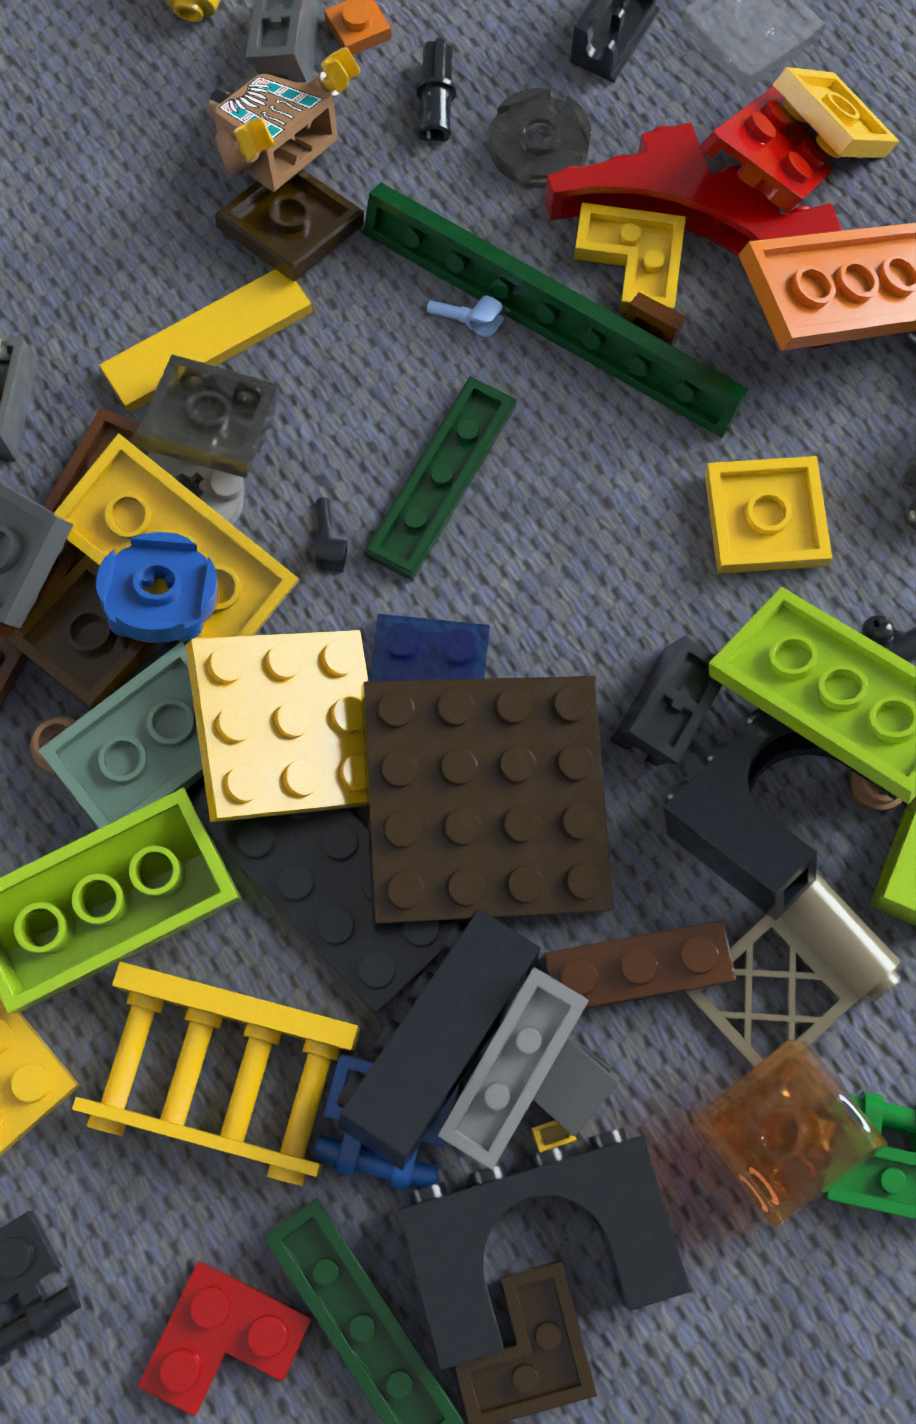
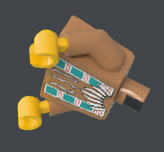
M347 47L341 48L329 55L321 63L324 71L311 82H293L265 73L257 75L235 93L223 87L217 88L212 93L208 103V111L210 116L214 118L216 125L215 146L225 169L230 174L238 175L245 171L262 185L275 192L338 140L333 98L348 87L351 78L356 77L360 73V68Z

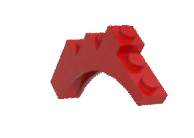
M691 122L672 127L660 126L651 132L641 134L638 154H621L604 162L583 167L570 166L557 173L547 175L544 204L550 221L579 217L582 203L686 216L685 230L710 239L736 256L740 254L749 241L842 231L832 203L813 208L800 206L787 214L781 215L778 206L772 203L762 192L753 189L737 177V171L741 168L740 166H729L718 173L711 174L703 152L699 148L700 144ZM836 343L824 344V345H817V346H811V347H812V349H816V348H820V347H824V346H828V345H832V344H836Z

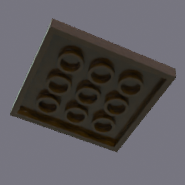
M595 676L364 681L362 683L361 699L373 924L472 919L478 909L493 918L614 911Z

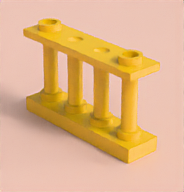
M120 961L112 986L129 993L126 1004L131 1005L101 1102L80 1097L75 1098L72 1110L90 1114L86 1126L123 1136L126 1125L253 1159L270 1164L267 1177L303 1186L306 1174L319 1177L324 1164L305 1159L306 1149L331 1060L338 1061L341 1050L354 1054L360 1034L359 1026ZM164 1003L187 1008L184 1020L190 1021L161 1117L156 1118L127 1110L125 1106L155 1012L161 1013ZM224 1018L246 1024L243 1036L248 1037V1041L221 1133L218 1135L185 1126L184 1124L213 1029H220ZM283 1034L305 1040L302 1052L307 1053V1058L279 1152L244 1142L272 1044L279 1045L281 1035Z

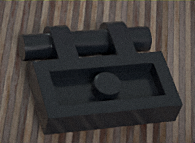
M27 1211L0 1228V1306L19 1295L25 1308V1313L0 1328V1367L10 1361V1353L36 1336L45 1339L62 1327V1319L81 1308L80 1300L70 1285L65 1286L48 1297L40 1280L61 1268L62 1265L33 1211Z

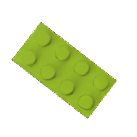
M780 587L709 662V676L909 804L916 796V666L785 588Z

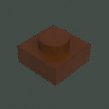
M638 292L629 304L624 319L674 347L686 317Z

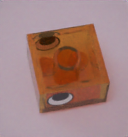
M789 1039L692 1119L773 1228L792 1221L888 1145L887 1141L805 1040Z

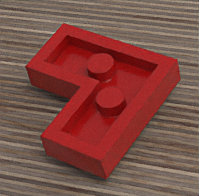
M200 1260L190 1276L137 1387L196 1416L226 1353L283 1382L313 1316Z

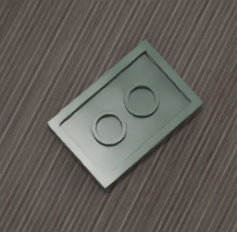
M182 641L38 750L99 829L183 787L185 790L204 776L186 647Z

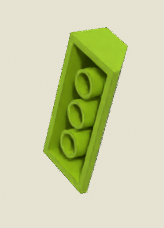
M184 787L0 878V998L8 1014L25 1012L119 964L120 961L123 962L242 902L213 840Z

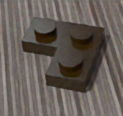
M558 1260L500 1276L516 1342L504 1345V1351L455 1366L468 1423L499 1424L597 1396L563 1262Z

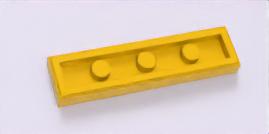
M274 269L99 364L129 414L313 313L312 303L296 281H291Z

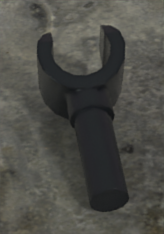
M321 497L316 500L318 536H316L314 542L315 563L320 570L342 573L344 572L348 541L332 538L330 500Z

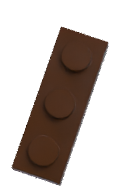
M723 920L545 953L548 975L589 999L585 1009L736 982Z

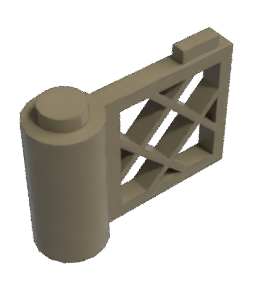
M816 872V881L776 921L766 914L729 948L732 963L745 952L744 969H734L735 976H744V1012L719 1011L701 992L705 988L684 992L767 1083H770L778 1076L784 1084H787L812 1060L804 1050L854 1003L866 994L873 1001H876L899 981L901 977L894 969L901 960ZM770 928L788 946L787 971L753 970V943ZM796 956L812 973L796 972ZM752 977L787 978L786 1015L752 1013ZM796 979L820 980L837 1000L819 1017L796 1016ZM726 1018L743 1019V1037ZM751 1020L786 1022V1048L769 1064L751 1046ZM795 1022L812 1023L795 1039Z

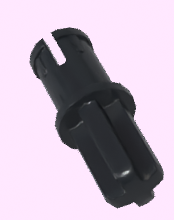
M443 38L427 41L423 46L422 80L419 81L416 87V95L421 100L418 136L423 141H448L451 135V101L456 97V86L452 82L453 48L451 45L446 44Z

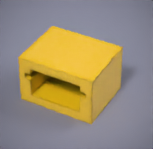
M556 1120L530 1128L538 1152L577 1140L576 1136L574 1137Z

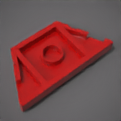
M773 86L715 129L699 148L710 158H713L721 149L743 164L737 171L739 179L753 189L762 192L772 203L786 213H789L832 171V168L827 162L823 149L815 142L804 122L795 119L783 106L785 98Z

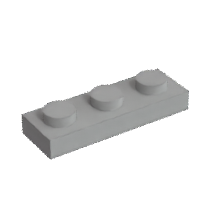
M533 968L438 1136L493 1170L589 999L542 971Z

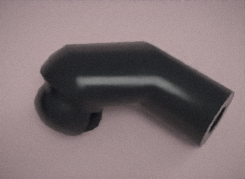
M880 615L872 616L864 621L862 635L908 662L916 659V627L907 632H902L894 629L893 623L890 621L886 622V617Z

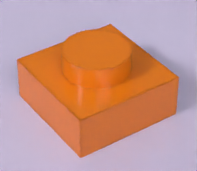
M346 0L324 9L325 21L340 47H347L352 55L391 39V27L374 0Z

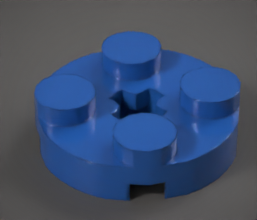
M144 533L131 538V546L122 549L116 556L113 549L103 559L97 573L96 589L100 607L108 620V625L112 632L118 636L150 643L174 640L190 641L202 632L203 623L211 616L218 599V586L214 564L209 557L207 560L204 555L197 551L196 543L187 537L174 533ZM155 579L166 580L167 588L170 590L163 594L154 595L142 589L143 587H153Z

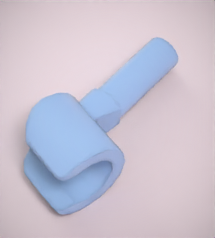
M483 296L473 309L432 300L427 305V313L466 323L470 330L484 337L493 335L504 321V317L498 315L502 310V304L490 296Z

